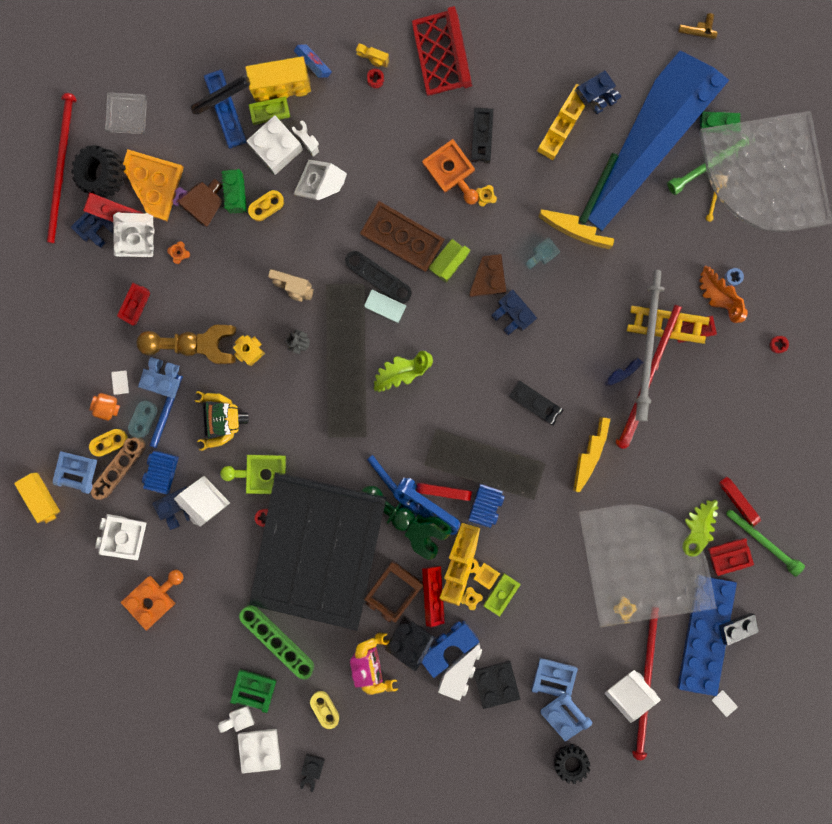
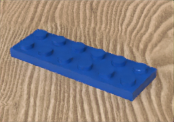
M697 575L677 687L679 690L712 696L718 695L726 645L722 641L719 625L731 620L737 582Z

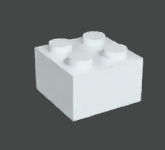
M276 116L272 117L247 140L250 148L275 175L303 151L301 143Z

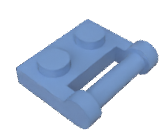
M60 451L53 477V485H63L89 494L93 487L92 479L97 460ZM64 472L81 476L83 481L79 482L64 478Z
M539 658L531 692L538 693L539 691L558 697L567 692L571 696L578 668ZM541 679L565 685L566 688L562 690L540 684Z
M567 692L541 709V714L564 741L592 725V720L579 710ZM562 705H566L568 707V709L579 720L578 723L574 721V719L568 714V712L562 707Z

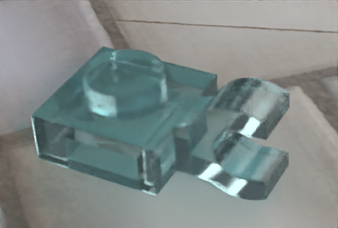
M548 237L533 249L536 255L525 264L529 269H532L540 261L545 265L560 254V250Z

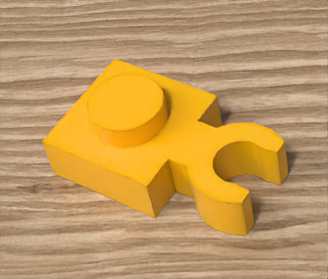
M358 43L356 55L368 58L371 64L376 67H387L389 62L388 53L373 47L368 48Z
M473 559L474 568L471 569L470 573H475L474 580L490 590L501 573L486 563H483L480 567L478 561Z

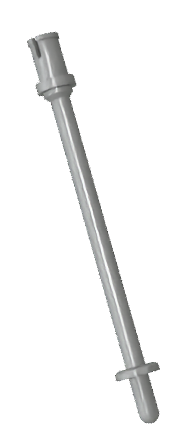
M658 269L654 271L652 286L647 287V290L651 292L641 392L635 401L637 403L635 420L643 422L648 421V409L651 404L648 391L659 293L665 290L664 287H660L661 271Z

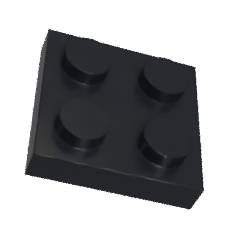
M404 616L385 650L411 670L417 671L435 636Z
M510 661L474 671L483 709L521 700Z

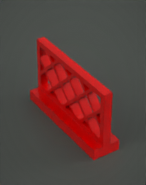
M455 6L449 7L448 11L412 20L427 96L460 87H472ZM446 17L447 24L443 30L435 26L438 19ZM425 23L430 27L425 35L418 32L417 25ZM433 28L441 33L436 42L428 38ZM444 35L451 40L447 49L439 44ZM425 40L433 44L429 53L422 50ZM436 47L445 51L440 60L431 56ZM447 54H450L455 59L451 67L443 63ZM429 58L437 62L432 72L425 67ZM440 65L448 69L443 79L435 74ZM451 72L458 75L459 82L451 84L446 80ZM433 77L441 81L438 88L430 89L429 83Z

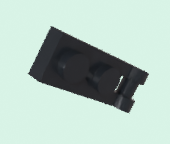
M474 108L471 162L477 163V161L490 163L494 109ZM478 148H485V153H478Z
M520 380L508 396L552 426L556 423L555 419L557 416L561 415L564 411L561 407ZM548 407L552 409L549 416L544 413Z

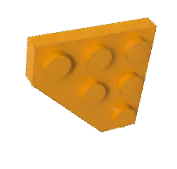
M127 149L123 165L126 167L124 172L131 182L136 195L148 214L152 215L153 218L168 222L173 199H175L176 189L178 188L184 167Z

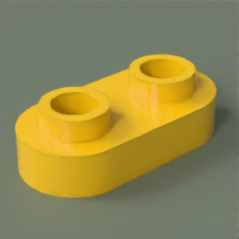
M276 190L269 191L250 204L248 213L253 220L263 221L283 207L284 198ZM278 199V203L272 204V200ZM258 209L262 210V213L260 215L256 214V211Z
M113 429L94 438L89 444V450L94 456H105L122 448L125 440L128 439L127 434L121 429ZM117 435L121 437L120 442L116 441ZM100 443L104 446L103 450L98 448Z

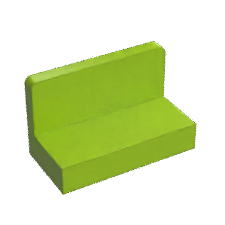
M453 239L450 240L430 265L429 270L446 283L470 254V249L465 245L462 247Z

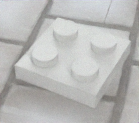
M277 729L238 733L242 773L278 770L281 768Z

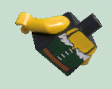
M200 391L195 393L202 395V398L195 400V402L203 403L204 438L199 439L197 442L202 441L204 448H200V451L206 450L209 447L224 445L234 437V433L239 431L238 424H248V413H238L237 405H234L227 397L217 393L205 394Z

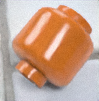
M100 393L98 396L93 397L89 410L92 411L94 417L109 421L112 416L117 417L120 406L116 405V397Z

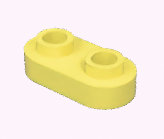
M315 692L310 700L311 708L324 728H335L339 722L338 711L326 692ZM322 698L324 702L318 703L317 699ZM332 715L333 719L328 720L326 716Z

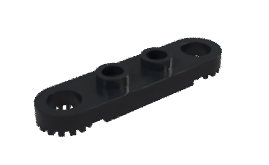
M351 251L347 254L345 258L347 267L397 302L405 303L411 298V288L396 276L358 251ZM358 256L360 258L359 265H351L349 262L350 258ZM405 288L408 294L404 298H399L396 294L397 290Z

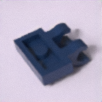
M606 70L579 85L574 90L585 106L591 105L595 114L602 112L603 108L607 107V103L612 106L621 98L620 93L617 90H613L616 85Z
M85 212L71 228L84 241L87 242L91 239L101 248L106 242L96 232L104 225L113 233V222Z
M513 289L498 301L501 307L491 315L495 321L505 313L509 315L513 322L504 329L507 335H510L518 327L523 331L537 319Z
M188 486L152 503L159 519L164 520L166 518L170 530L180 526L175 513L183 510L178 506L174 498L187 489ZM183 510L186 520L189 521L190 516Z

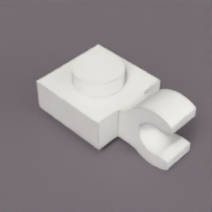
M301 120L300 124L303 126V129L297 131L295 127H292V130L314 157L319 153L317 147L319 143L313 135L309 137L307 126Z
M243 706L229 713L230 718L219 722L218 728L220 733L232 727L237 732L254 725L255 722L249 707Z

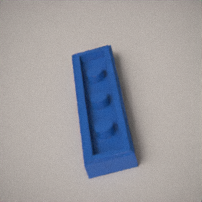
M222 70L204 75L210 94L227 85ZM232 97L216 104L214 108L229 149L247 143Z

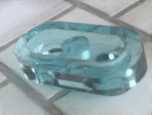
M142 401L137 405L128 426V431L133 437L142 438L148 434L157 414V408L154 403ZM147 407L150 408L149 414L145 413V408ZM138 425L143 427L141 432L137 430Z

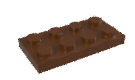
M378 201L360 232V235L425 273L445 241L443 237L381 201Z

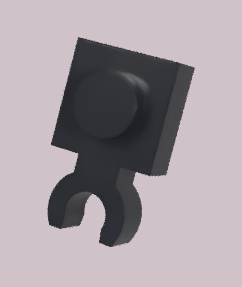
M310 754L306 755L301 775L306 777L302 779L300 789H303L305 783H310V792L314 791L316 784L314 779H320L325 761L324 758Z

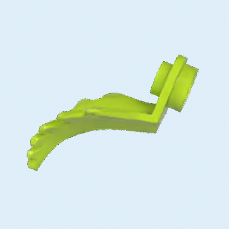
M420 351L413 360L397 356L393 358L394 364L385 362L386 370L380 368L378 369L380 375H375L377 381L374 380V391L381 392L382 390L383 392L385 389L389 390L392 384L395 387H399L402 381L405 384H410L416 376L423 375L432 366V355L426 351Z
M715 499L712 501L707 500V505L701 503V509L695 507L694 510L697 515L689 513L692 521L685 519L691 533L684 540L682 548L688 556L694 557L699 555L708 544V541H713V536L709 532L715 531L711 523H716L713 517L718 515L715 511L718 510V501ZM692 543L696 545L693 549L689 548V545Z

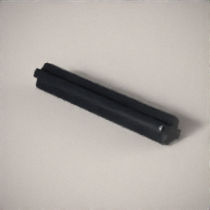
M243 75L195 102L190 107L192 109L191 112L199 115L250 86L249 77Z

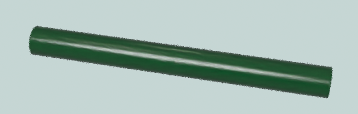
M615 153L611 154L578 221L581 224H586L619 157Z

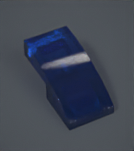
M638 357L634 358L624 371L621 368L615 369L604 384L609 386L624 380L644 362Z

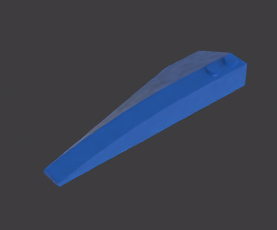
M681 50L654 81L588 218L590 223L602 232L728 83L729 79L714 67Z

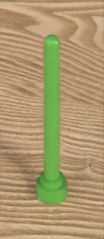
M747 139L738 141L682 178H673L668 181V189L673 195L678 194L683 190L685 184L748 144Z
M733 510L727 511L726 514L731 520L785 563L788 572L794 577L804 570L805 565L802 562L788 557Z

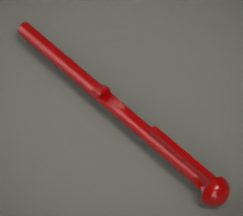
M65 93L61 97L65 102L47 243L53 244L55 243L73 103L77 102L76 97L72 93Z
M678 305L673 307L653 356L649 387L655 370L658 371L659 362L682 309ZM637 403L633 405L620 440L616 439V445L621 449L629 447L639 421L635 420Z
M651 607L644 668V681L649 687H651L658 607ZM648 711L639 717L637 749L632 751L633 757L639 761L647 757V753L644 752Z

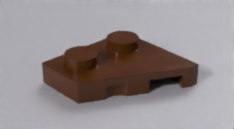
M502 254L483 256L469 297L506 293Z

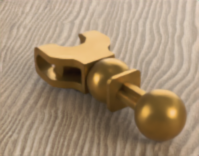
M213 325L204 334L196 335L192 332H184L181 335L175 334V338H160L153 331H145L137 338V348L142 354L148 356L155 355L160 349H175L176 354L181 353L185 356H192L196 353L206 355L215 364L236 363V357L232 354L222 353L218 345L223 337L235 335L236 327L231 325Z

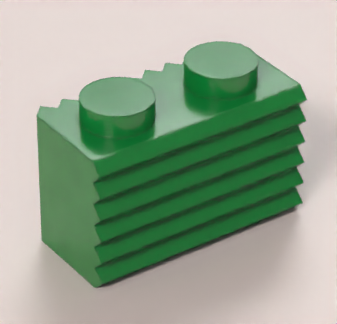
M240 169L222 171L224 208L230 214L247 212L244 174Z

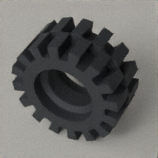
M571 744V747H568V745H565L564 749H559V753L556 752L554 767L562 781L565 780L568 784L571 781L573 784H576V781L579 780L581 783L583 777L585 779L588 777L587 773L590 772V762L585 751L581 750L579 746L575 747ZM574 757L579 760V766L576 770L569 771L565 768V761L568 758Z

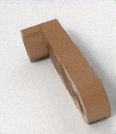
M133 437L125 440L122 449L93 484L91 490L93 498L101 500L111 494L144 452L146 444L142 438ZM137 442L138 448L131 451L134 447L132 443ZM123 455L129 458L127 466H122L119 462L120 457ZM111 470L117 473L115 481L108 479V473ZM105 483L109 484L108 486L104 487V494H97V487H103Z

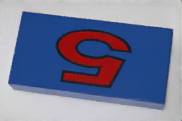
M307 44L295 47L294 52L299 57H304L306 65L318 78L329 77L332 71Z

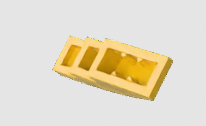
M578 84L573 88L537 149V152L551 160H554L585 108V105L574 91L579 86Z
M542 209L539 212L538 217L571 238L605 249H610L613 246L614 238L595 235L597 227L578 224L579 216Z
M599 418L597 436L589 435L587 453H579L573 488L575 492L582 490L600 458L607 438L610 424L609 418Z
M465 523L461 524L449 556L451 561L444 577L446 583L440 596L442 601L457 606L460 605L477 547L479 527Z

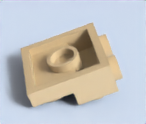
M270 269L268 277L272 280V283L276 287L285 289L291 299L302 302V299L311 300L314 289H312V285L308 280Z

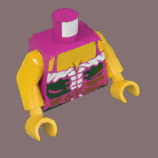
M377 633L375 639L370 638L358 644L350 660L355 687H361L369 695L398 690V688H392V683L397 682V680H386L384 684L382 683L383 677L376 644H389V640H383L384 636L388 635L387 633Z

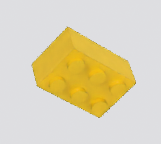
M303 56L246 66L247 76L250 81L249 89L255 102L281 97L288 98V96L292 95L305 96L311 92L308 70Z

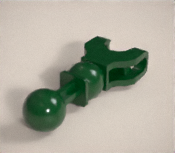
M367 486L361 490L383 496L382 491L376 486ZM385 502L383 513L389 516L386 523L389 524L391 521L396 530L401 532L407 531L404 536L410 540L411 547L415 553L427 560L434 559L438 553V546L430 537L445 540L451 534V527L439 517H423L418 514L415 518L414 513L410 509L400 507L402 503L394 507Z

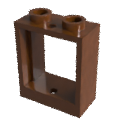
M392 560L364 600L367 601L366 605L374 611L375 609L379 610L385 620L388 622L392 620L396 623L423 587V582ZM391 571L413 587L395 613L373 597Z

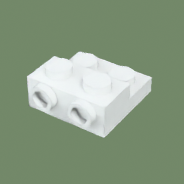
M106 514L105 518H101L99 529L102 530V535L97 537L95 548L98 549L100 555L138 560L146 522Z

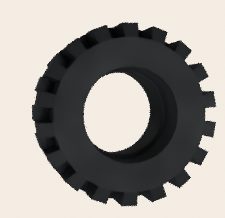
M88 145L85 149L79 150L80 154L75 155L76 160L75 162L72 161L74 167L71 169V174H74L72 179L73 182H77V188L81 189L84 193L89 194L90 192L101 197L113 196L115 191L119 192L120 185H124L123 178H126V173H124L126 167L122 164L124 161L119 157V154L97 145ZM101 164L102 172L100 177L97 179L96 170L97 167Z

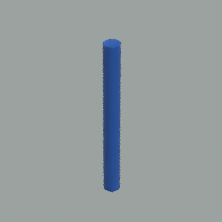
M177 374L175 379L180 380L181 383L183 376ZM167 396L149 446L157 448L175 398Z
M372 455L367 461L394 494L397 488L396 484Z

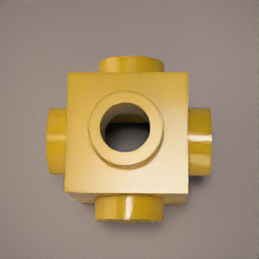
M248 335L245 337L241 336L235 341L236 345L233 347L236 351L234 355L239 361H245L249 366H252L265 354L260 348L262 344L255 336L252 338Z

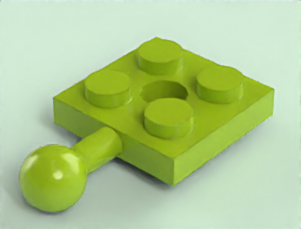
M247 455V470H235L231 466H225L221 469L220 476L225 481H231L235 477L246 478V493L271 494L275 473L286 474V456ZM264 469L271 471V478L269 480H264L261 476V472Z

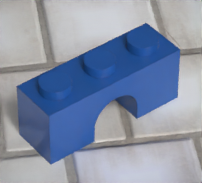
M465 620L461 623L460 621L456 622L450 628L451 631L446 635L443 633L435 639L436 643L429 648L422 660V664L433 678L449 666L447 659L443 655L446 648L457 646L465 654L479 643V638Z

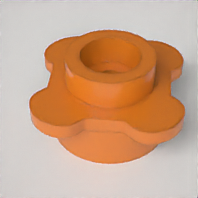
M181 241L167 250L175 264H180L181 260L190 257V252L185 249V244Z

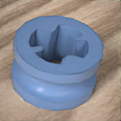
M738 268L730 269L724 275L726 284L731 286L740 284L744 279L743 272ZM730 273L731 275L736 273V278L738 280L731 281L732 277L730 276Z

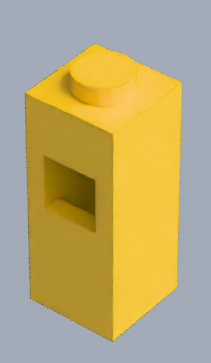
M30 473L14 483L37 523L45 522L47 524L56 519L55 515L61 511L38 473Z

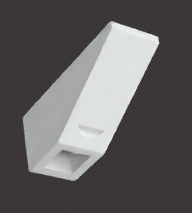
M480 643L465 654L463 653L444 670L438 686V693L459 701L462 696L466 695L469 687L466 683L469 677H473L475 659L479 660L482 653Z

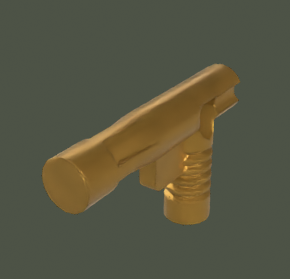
M708 13L705 23L698 22L697 27L679 25L678 32L716 39L718 32L712 30L714 14Z

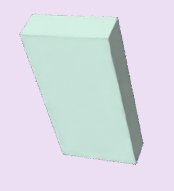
M371 290L364 308L399 323L406 305Z

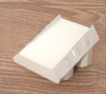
M120 212L114 214V256L153 257V216L147 212L145 214Z
M205 476L174 498L178 506L190 516L191 522L199 526L204 525L230 504Z
M635 670L628 673L604 693L630 723L660 701L655 691L645 683L644 677Z

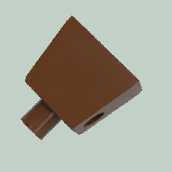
M213 179L208 186L203 182H198L177 199L176 203L201 225L207 227L223 201L217 195L223 185L216 179Z

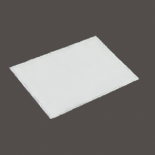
M127 370L111 372L114 395L129 393Z
M723 690L712 699L726 717L738 708Z

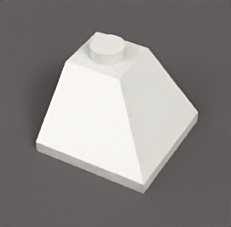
M308 160L294 195L314 200L323 199L340 191L347 173L332 163Z

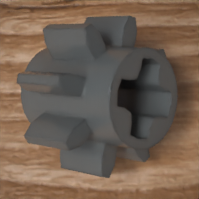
M295 329L294 333L290 332L286 337V345L289 346L288 350L296 354L306 351L310 344L309 338H307L308 334Z

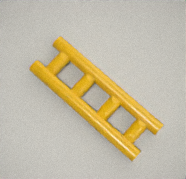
M631 306L630 313L636 314L634 325L628 324L627 332L647 335L648 327H643L642 322L644 315L649 316L650 308ZM657 309L655 336L662 337L664 332L661 329L663 318L669 319L671 311ZM680 313L670 339L705 344L706 336H700L702 324H709L710 317ZM683 321L694 323L692 334L681 333Z

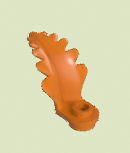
M704 266L701 273L703 277L699 280L700 283H703L700 285V289L706 290L702 296L704 298H711L709 302L711 307L726 308L729 311L731 322L742 323L748 315L744 299L737 295L735 287L731 285L726 287V282L723 278L718 280V274H714V270L711 267Z

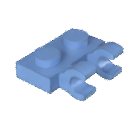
M150 357L148 362L149 370L143 369L138 387L175 398L180 380L175 378L180 366L167 362L165 366L166 375L159 374L163 360Z

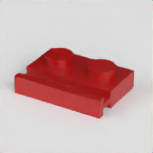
M746 538L707 548L716 576L754 566Z

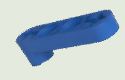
M402 478L394 492L395 499L423 517L437 515L436 517H439L451 527L450 535H455L460 527L459 520L416 492L417 486L413 479Z

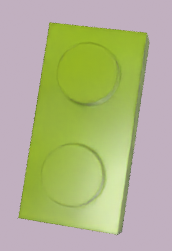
M286 97L249 104L253 125L266 123L274 116L279 120L290 118Z
M504 573L483 606L500 617L521 584Z

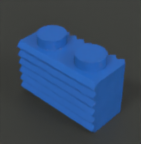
M153 451L152 454H149L147 459L148 471L144 473L142 478L143 489L169 494L179 456L160 451Z
M479 484L468 521L489 528L492 527V524L496 525L499 516L496 511L498 506H502L505 497L502 495L503 491Z

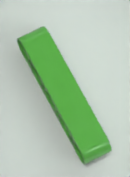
M247 605L240 612V621L298 678L308 679L314 670L313 661L258 607ZM245 611L253 612L254 618L248 619L245 616ZM265 624L268 627V632H261L259 625ZM273 638H279L282 641V645L276 646L272 641ZM286 652H294L296 658L289 659ZM307 665L310 671L302 672L300 666Z

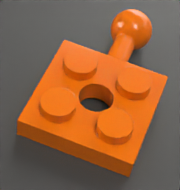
M454 139L422 161V164L444 193L458 185L464 193V201L467 204L472 205L478 201L479 195L477 191L470 189L464 181L466 177L475 172V168ZM445 162H452L454 164L453 170H445L443 167Z
M179 570L171 571L168 575V580L162 586H159L149 576L120 603L147 631L176 604L166 591L173 585L182 583L184 579L183 573ZM145 598L152 600L153 605L151 608H147L144 605Z

